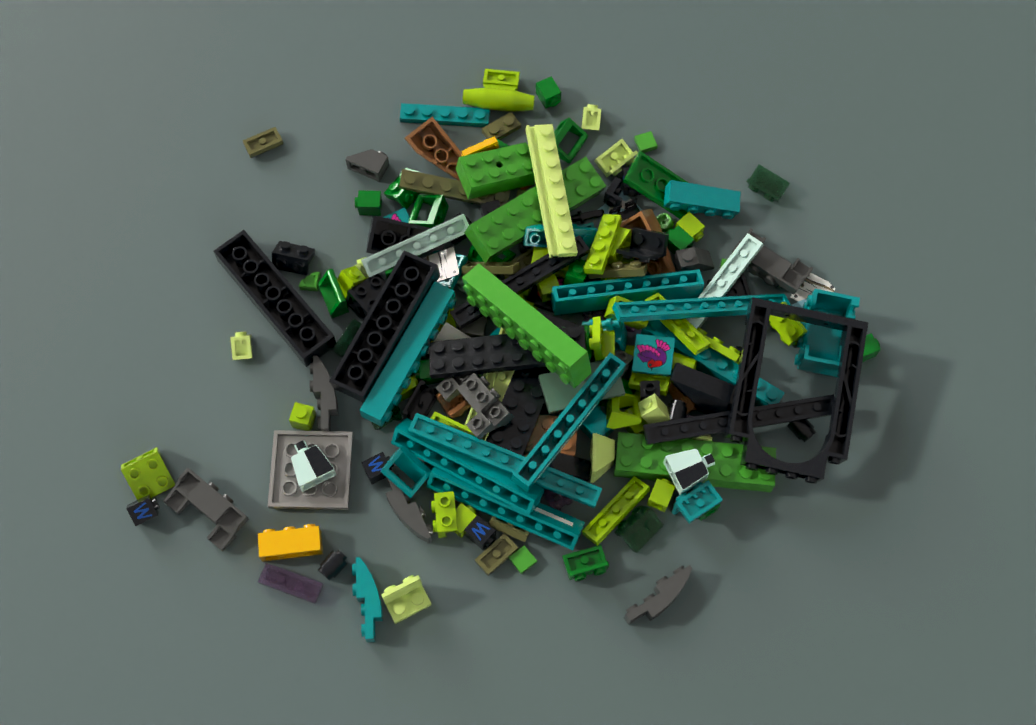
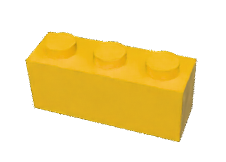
M315 524L304 525V528L297 529L290 526L280 531L266 529L263 530V533H258L259 558L262 562L323 554L321 530Z

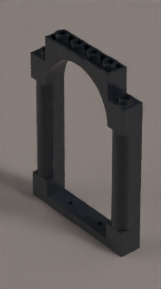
M753 297L748 303L745 335L725 438H730V441L734 443H742L744 441L740 465L746 466V469L752 471L762 469L766 470L765 473L770 475L780 473L785 474V477L789 479H797L799 477L805 479L807 483L816 484L824 479L827 460L828 463L839 465L848 459L868 322ZM770 315L842 331L840 342L842 349L829 432L818 454L811 460L802 463H787L773 458L762 449L753 432V410Z

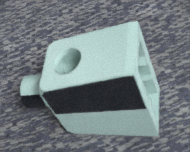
M304 440L294 445L298 454L292 456L291 460L298 485L302 492L336 476L333 466L317 445L308 448Z
M697 449L667 455L663 463L679 495L691 490L697 483L707 479L709 475L707 468L715 465V460L711 454L701 457Z

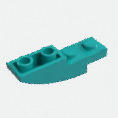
M543 224L526 227L524 246L547 247ZM572 224L574 236L580 235L586 245L591 248L597 229L578 227L577 224Z
M356 557V563L352 564V574L356 576V584L352 585L353 596H356L358 602H365L361 604V615L365 616V624L361 625V634L367 642H375V621H383L381 599L369 569L360 557Z

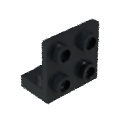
M634 227L632 228L630 246L619 248L616 250V253L622 254L623 258L633 259L635 257L639 258L640 262L646 263L650 262V260H659V258L666 256L669 234Z
M379 274L367 278L347 291V305L362 321H364L385 284L384 279Z

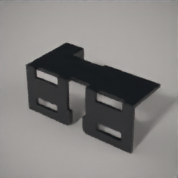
M637 198L625 203L624 211L620 212L622 205L611 209L609 214L621 215L622 221L629 219L640 212L636 205Z

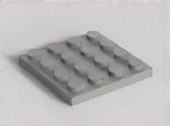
M274 430L268 508L349 510L353 432ZM303 440L308 448L317 445L336 472V476L304 492L301 491L291 460L292 456L298 454L294 445Z

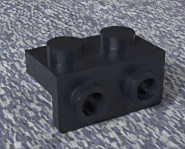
M279 241L272 251V263L279 270L307 275L309 264L315 255V249L304 245L292 244L287 241Z

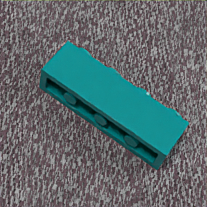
M670 180L665 186L664 207H668L673 211L686 210L692 214L704 213L706 216L717 215L722 216L724 219H732L740 212L741 192Z

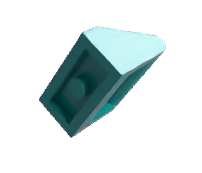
M402 445L390 457L380 472L411 498L429 477L431 469ZM393 463L415 482L412 489L389 469Z

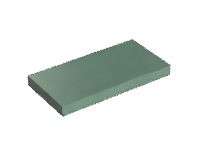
M603 360L590 363L592 373L576 388H573L570 384L566 385L555 372L539 375L538 378L549 414L563 411ZM621 377L618 378L601 401L625 395Z

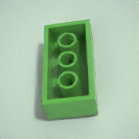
M527 142L458 158L456 172L468 200L536 184Z

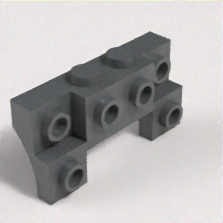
M750 229L748 231V234H750L760 242H765L766 238H761L760 236L752 232L753 229ZM739 241V242L737 243V245L735 246V248L732 250V253L734 252V250L737 248V246L740 244L741 241ZM763 246L746 269L752 275L762 278L768 285L776 288L781 286L794 295L812 272L813 267L809 268L800 262L799 258L792 265L786 259Z
M473 373L472 375L445 378L436 389L448 402L457 395L462 394L477 412V415L466 425L479 440L492 430L505 426L514 418L511 412L499 400L501 395L494 388L490 389L488 387L490 383L483 375L480 377L478 374Z
M187 468L179 476L174 488L163 502L178 515L191 503L216 524V527L207 539L223 552L237 537L235 534L249 519L232 504L234 501L227 494L222 496L217 492L219 488L211 481L207 484L197 474Z

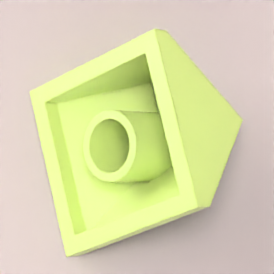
M597 433L592 434L590 444V483L596 482L614 465L615 440Z

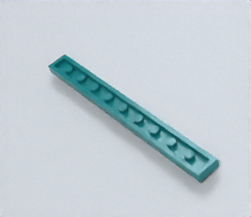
M785 294L615 302L612 309L618 322L746 315L748 303L753 297L777 303L786 302L790 306L791 304Z
M419 413L415 414L408 429V433L511 475L526 458L483 439L479 440L473 435ZM548 467L535 483L538 486L592 508H595L602 491L601 487Z

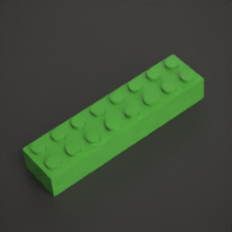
M587 157L562 170L570 212L598 196L606 188V184ZM536 186L473 222L464 232L485 263L522 242L527 226L543 224Z
M477 264L462 277L463 289L468 296L467 301L473 307L477 306L485 317L489 316L498 328L502 327L511 339L515 338L524 350L528 349L532 352L533 357L537 361L545 363L550 372L557 373L563 383L566 385L570 384L573 388H576L592 373L588 351L481 264Z
M618 432L614 477L633 478L635 476L643 480L656 481L658 478L673 482L663 463L665 456L697 449L701 457L711 454L715 460V465L707 468L709 475L702 483L709 480L713 487L771 492L775 487V475L765 473L766 470L758 469V471L748 470L746 466L740 465L743 444L683 439L646 445L644 434ZM761 446L766 453L776 459V448Z

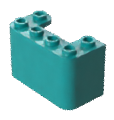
M814 289L812 294L808 295L803 308L855 319L854 309L859 307L860 297ZM801 322L808 332L797 341V348L800 349L795 356L794 365H797L798 370L837 377L842 346H840L842 331Z

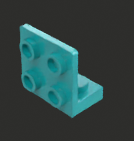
M709 480L705 483H697L692 487L693 491L686 494L684 492L679 495L673 504L672 514L675 515L681 512L690 524L720 504L723 499Z

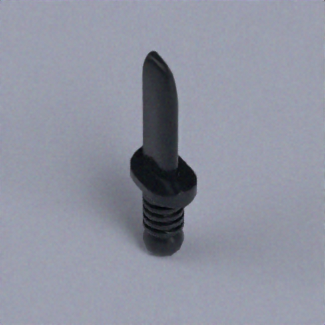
M600 209L584 213L580 210L577 211L578 214L570 215L571 221H580L581 224H584V220L603 216L604 210Z

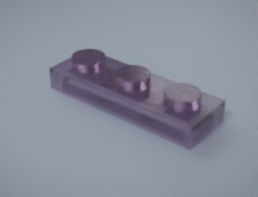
M268 563L265 564L258 580L259 584L316 604L323 588V584Z

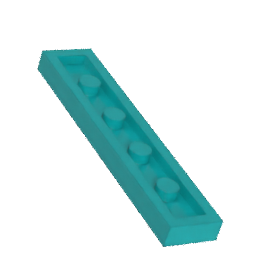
M401 103L400 122L423 124L433 116L439 125L485 127L489 124L490 110L473 107Z

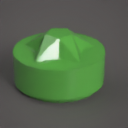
M661 213L656 217L662 232H667L673 227L674 220L668 213Z

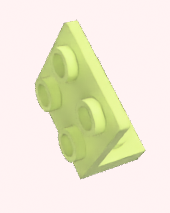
M414 575L408 576L403 580L402 584L398 586L391 585L381 594L395 624L432 605L422 586L419 575L415 577Z

